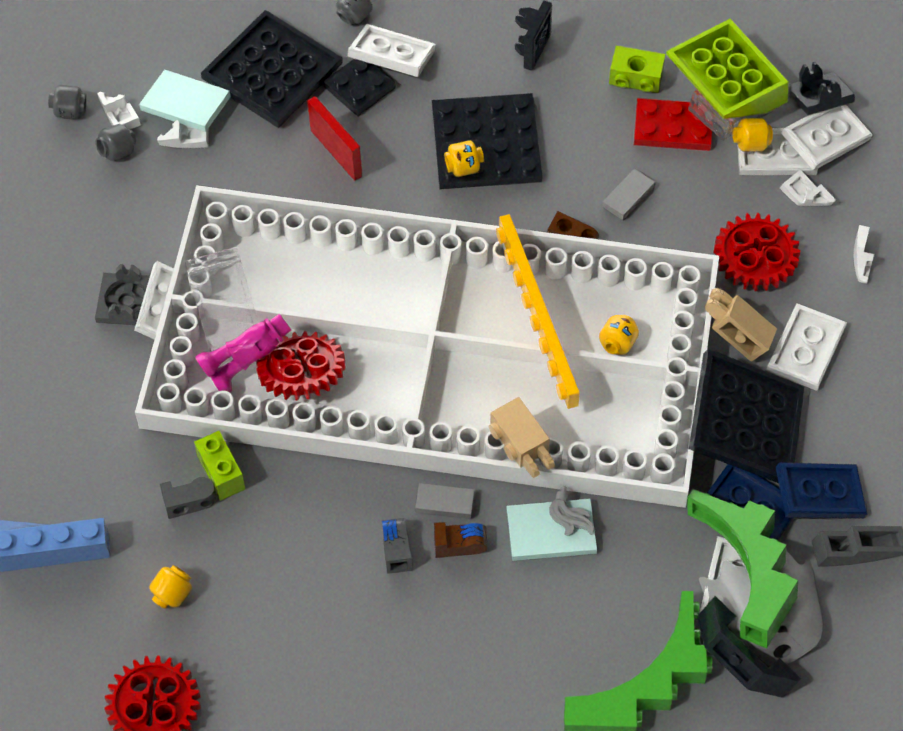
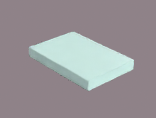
M164 70L139 106L141 111L174 122L178 120L180 124L206 132L231 95L229 90Z
M590 499L566 501L567 506L570 508L577 507L587 511L590 514L588 519L594 527ZM552 502L506 506L512 561L597 554L595 530L593 535H590L586 530L574 527L573 534L566 536L565 528L555 522L549 514V507Z

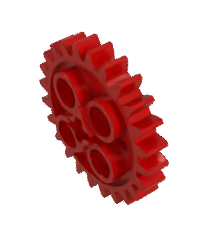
M746 213L745 220L736 216L735 224L727 221L726 228L721 227L719 236H716L713 253L719 256L718 271H726L725 279L734 277L733 285L743 282L744 290L749 285H753L754 291L758 290L759 285H762L765 291H768L769 284L778 288L779 281L786 283L788 275L793 276L795 268L798 267L801 250L798 249L799 241L794 240L795 232L787 233L788 224L780 227L779 218L771 222L769 214L765 219H761L759 213L753 219L748 213Z
M304 331L302 336H298L296 332H293L292 338L283 336V342H280L271 353L256 361V369L261 386H266V392L274 391L275 397L283 393L285 400L291 395H294L296 401L299 400L301 395H305L306 399H310L311 393L321 396L320 390L323 389L329 392V384L338 385L337 378H343V371L346 370L345 355L341 345H336L335 339L328 340L326 334L318 338V332H314L311 336H308L307 331Z
M157 655L154 663H150L148 656H145L144 664L142 665L135 659L133 660V669H129L125 665L123 666L124 676L114 675L117 685L108 684V689L112 694L105 695L106 703L110 705H107L104 709L106 714L110 715L107 718L109 725H115L113 731H181L182 729L191 731L192 727L189 720H198L197 713L193 711L201 709L200 702L197 701V699L201 698L200 691L196 690L198 687L196 679H191L192 674L190 670L183 672L184 668L181 662L173 667V661L170 657L165 663H162L160 655ZM154 679H159L155 687V695L157 700L153 702V681ZM139 684L147 685L142 691H134V688ZM167 686L176 687L171 693H163ZM153 702V721L151 726H147L151 715V711L148 704H152ZM135 711L143 712L142 716L138 719L129 718ZM164 713L172 714V717L167 721L158 720Z

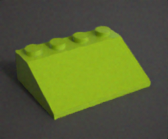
M731 19L666 51L667 56L723 119L768 113L788 102L789 82Z

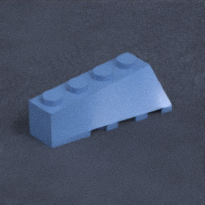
M104 518L51 525L0 520V572L110 558L109 532Z

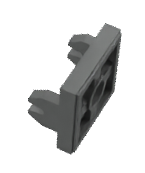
M123 264L116 268V273H103L95 314L96 323L136 325L140 309L136 312H133V309L136 306L142 305L144 297H136L133 293V287L138 285L146 292L150 276L141 275L140 269L134 265H131L128 270ZM125 284L123 292H120L118 295H108L114 286ZM124 296L134 298L133 303L129 306L126 304L122 306L119 304V301Z

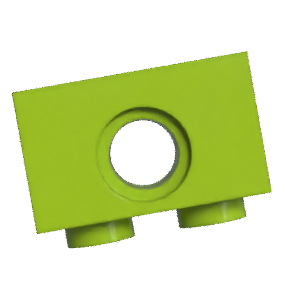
M616 45L610 67L609 84L621 88L626 87L644 92L659 93L666 54Z
M220 431L194 441L197 457L207 477L213 482L215 492L220 501L245 490L243 475Z

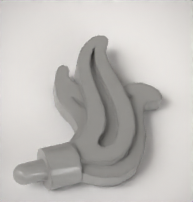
M563 486L561 491L557 492L555 500L549 507L550 516L555 522L565 528L566 536L573 534L574 527L586 530L590 535H593L594 527L588 519L590 514L584 509L567 506V488Z

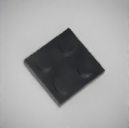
M352 59L323 81L324 88L357 117L395 89V82L374 64L358 59Z

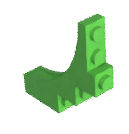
M692 489L687 496L688 515L707 524L721 534L737 551L746 566L751 583L749 602L740 619V638L768 648L798 595V580L788 574L780 573L786 563V545L776 539L769 538L774 530L775 511L748 501L743 509L734 503H728L712 497L710 494Z
M682 591L679 616L674 632L664 650L649 667L633 679L611 690L585 696L565 697L564 731H636L637 727H642V710H670L672 700H677V683L705 684L707 673H712V656H707L705 646L699 645L700 629L694 628V619H698L699 602H694L693 591Z

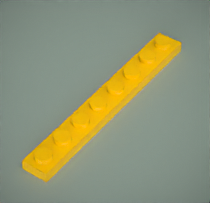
M510 214L500 216L499 228H496L497 238L500 244L504 243L506 250H504L507 264L512 265L514 268L513 279L516 287L521 286L523 306L531 312L530 323L533 331H538L540 338L538 342L542 354H547L548 356L547 366L550 376L557 379L556 390L560 400H565L568 409L578 407L580 392Z

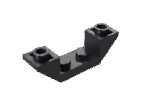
M716 596L713 597L698 614L705 649L747 690L783 698L801 678L780 658L772 666L767 667L727 628L736 618V615Z

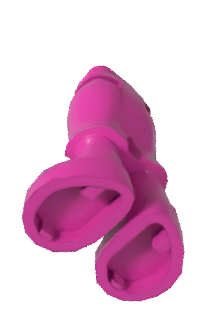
M278 314L271 320L266 318L264 321L251 326L234 340L225 342L226 345L212 352H202L195 356L206 375L211 377L219 391L231 393L232 378L241 370H247L252 363L271 353L280 342L284 341L282 337L292 330L283 317ZM232 356V361L228 362L222 367H219L221 363H223L225 360Z

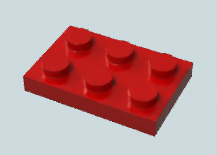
M637 98L634 145L710 151L713 107L710 103Z

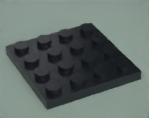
M264 10L201 72V78L211 85L229 90L232 99L279 128L343 62L341 56L269 11Z
M533 93L432 100L439 189L542 182ZM471 140L476 145V148L481 147L484 162L480 163V169L477 173L456 177L453 172H448L444 152H448V147L451 144Z
M708 349L703 353L688 449L779 483L776 472L778 463H795L804 386Z

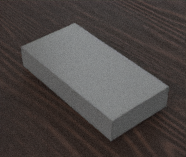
M633 169L602 203V207L621 220H624L654 188L655 182L638 170Z
M419 483L415 512L471 519L475 491L474 489Z

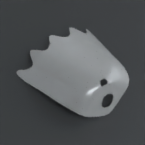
M787 551L786 563L780 573L788 574L798 580V595L781 626H786L787 631L780 633L777 631L768 648L740 638V619L749 602L751 583L746 566H736L728 560H723L720 576L717 579L711 580L706 577H699V583L703 592L705 587L707 589L708 585L709 602L716 596L736 615V618L727 628L765 665L772 666L779 659L773 655L777 646L787 644L791 647L789 655L780 658L788 665L813 649L818 644L822 635V616L809 559H806L805 563L800 565Z

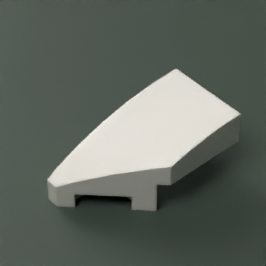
M105 92L97 93L112 126L122 124L130 130L141 125L139 117L131 104L126 102L125 95H118L114 98L107 97Z
M176 120L172 124L173 128L164 136L160 135L157 138L159 145L204 148L209 147V128L204 132L183 124L180 125L179 121Z
M801 170L785 181L780 187L798 206H829L836 201L822 184L816 187Z
M859 225L854 245V267L858 281L867 284L874 254L864 252L870 227Z

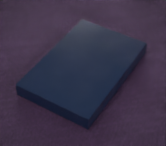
M779 462L776 466L785 517L864 519L866 517L867 510L857 464Z
M727 464L707 492L712 497L728 503H734L743 509L748 501L774 510L775 524L774 530L769 537L770 539L779 540L794 519V517H785L779 488L755 474Z

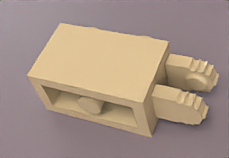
M721 288L712 289L709 295L710 300H707L704 307L715 319L712 329L751 362L768 351L777 328L740 296L737 295L732 298Z
M520 397L490 412L489 430L496 440L500 439L502 441L505 453L511 461L515 460L520 468L524 466L533 478L540 475L539 468L534 463V460L537 458L541 460L548 470L555 467L553 458L548 453L550 438Z

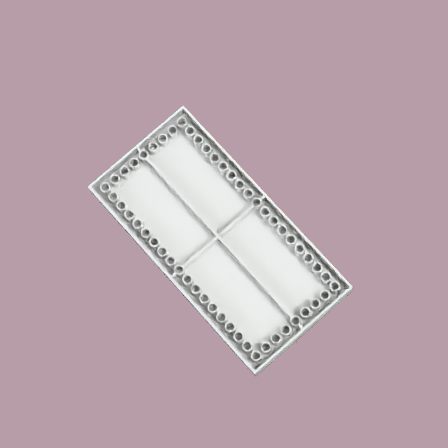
M196 185L135 410L138 426L140 429L202 438L220 431L224 440L229 442L560 490L565 486L567 491L686 508L694 451L688 448L703 353L707 351L711 315L704 307L707 300H710L709 295L712 289H715L719 256L515 228L580 392L579 406L568 409L565 400H560L558 397L556 377L550 376L547 366L548 356L547 354H542L538 342L540 338L538 331H533L530 323L531 312L523 306L521 286L516 287L513 279L514 268L506 262L504 250H506L504 243L500 244L498 241L496 228H499V226ZM278 314L283 317L292 330L285 335L288 338H292L293 332H296L298 336H302L304 331H307L308 336L318 332V338L326 334L328 340L335 339L336 345L340 344L342 351H344L346 370L343 371V378H337L338 385L329 384V392L321 389V396L311 393L310 399H306L305 395H301L298 401L295 400L294 395L285 400L283 393L275 397L274 391L266 392V386H261L260 379H258L256 362L252 363L247 370H241L232 378L231 393L219 391L211 377L206 375L195 356L202 352H212L226 345L225 342L234 340L251 326L264 321L266 318L271 320ZM614 315H627L631 317L639 330L636 342L631 350L624 355L608 353L599 340L600 331L607 320ZM232 356L225 360L223 363H221L219 367H222L228 362L232 361ZM517 397H520L550 438L548 453L553 458L555 467L548 470L541 460L537 458L534 460V463L538 466L540 475L535 478L528 473L524 466L520 468L515 460L511 461L508 458L502 441L500 439L496 440L489 430L490 412Z

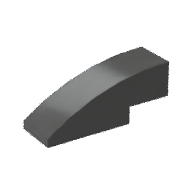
M851 526L847 531H821L812 540L818 567L853 565L903 555L902 526Z

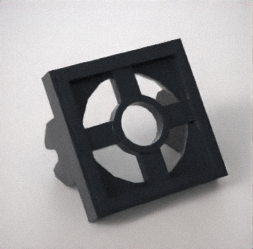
M543 0L539 10L530 7L520 8L519 15L521 16L515 17V22L520 28L528 30L526 35L519 36L518 42L521 44L515 43V50L521 56H524V68L531 71L534 69L551 36L552 3Z
M812 62L811 71L804 64L799 72V82L788 85V94L807 115L855 102V94L834 72L823 75V70L816 62ZM811 91V94L808 96L801 95L802 92Z

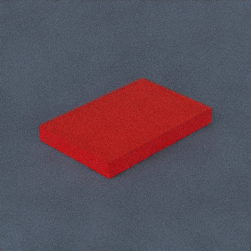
M314 96L307 100L311 132L354 181L361 178L362 165L359 144L317 97Z

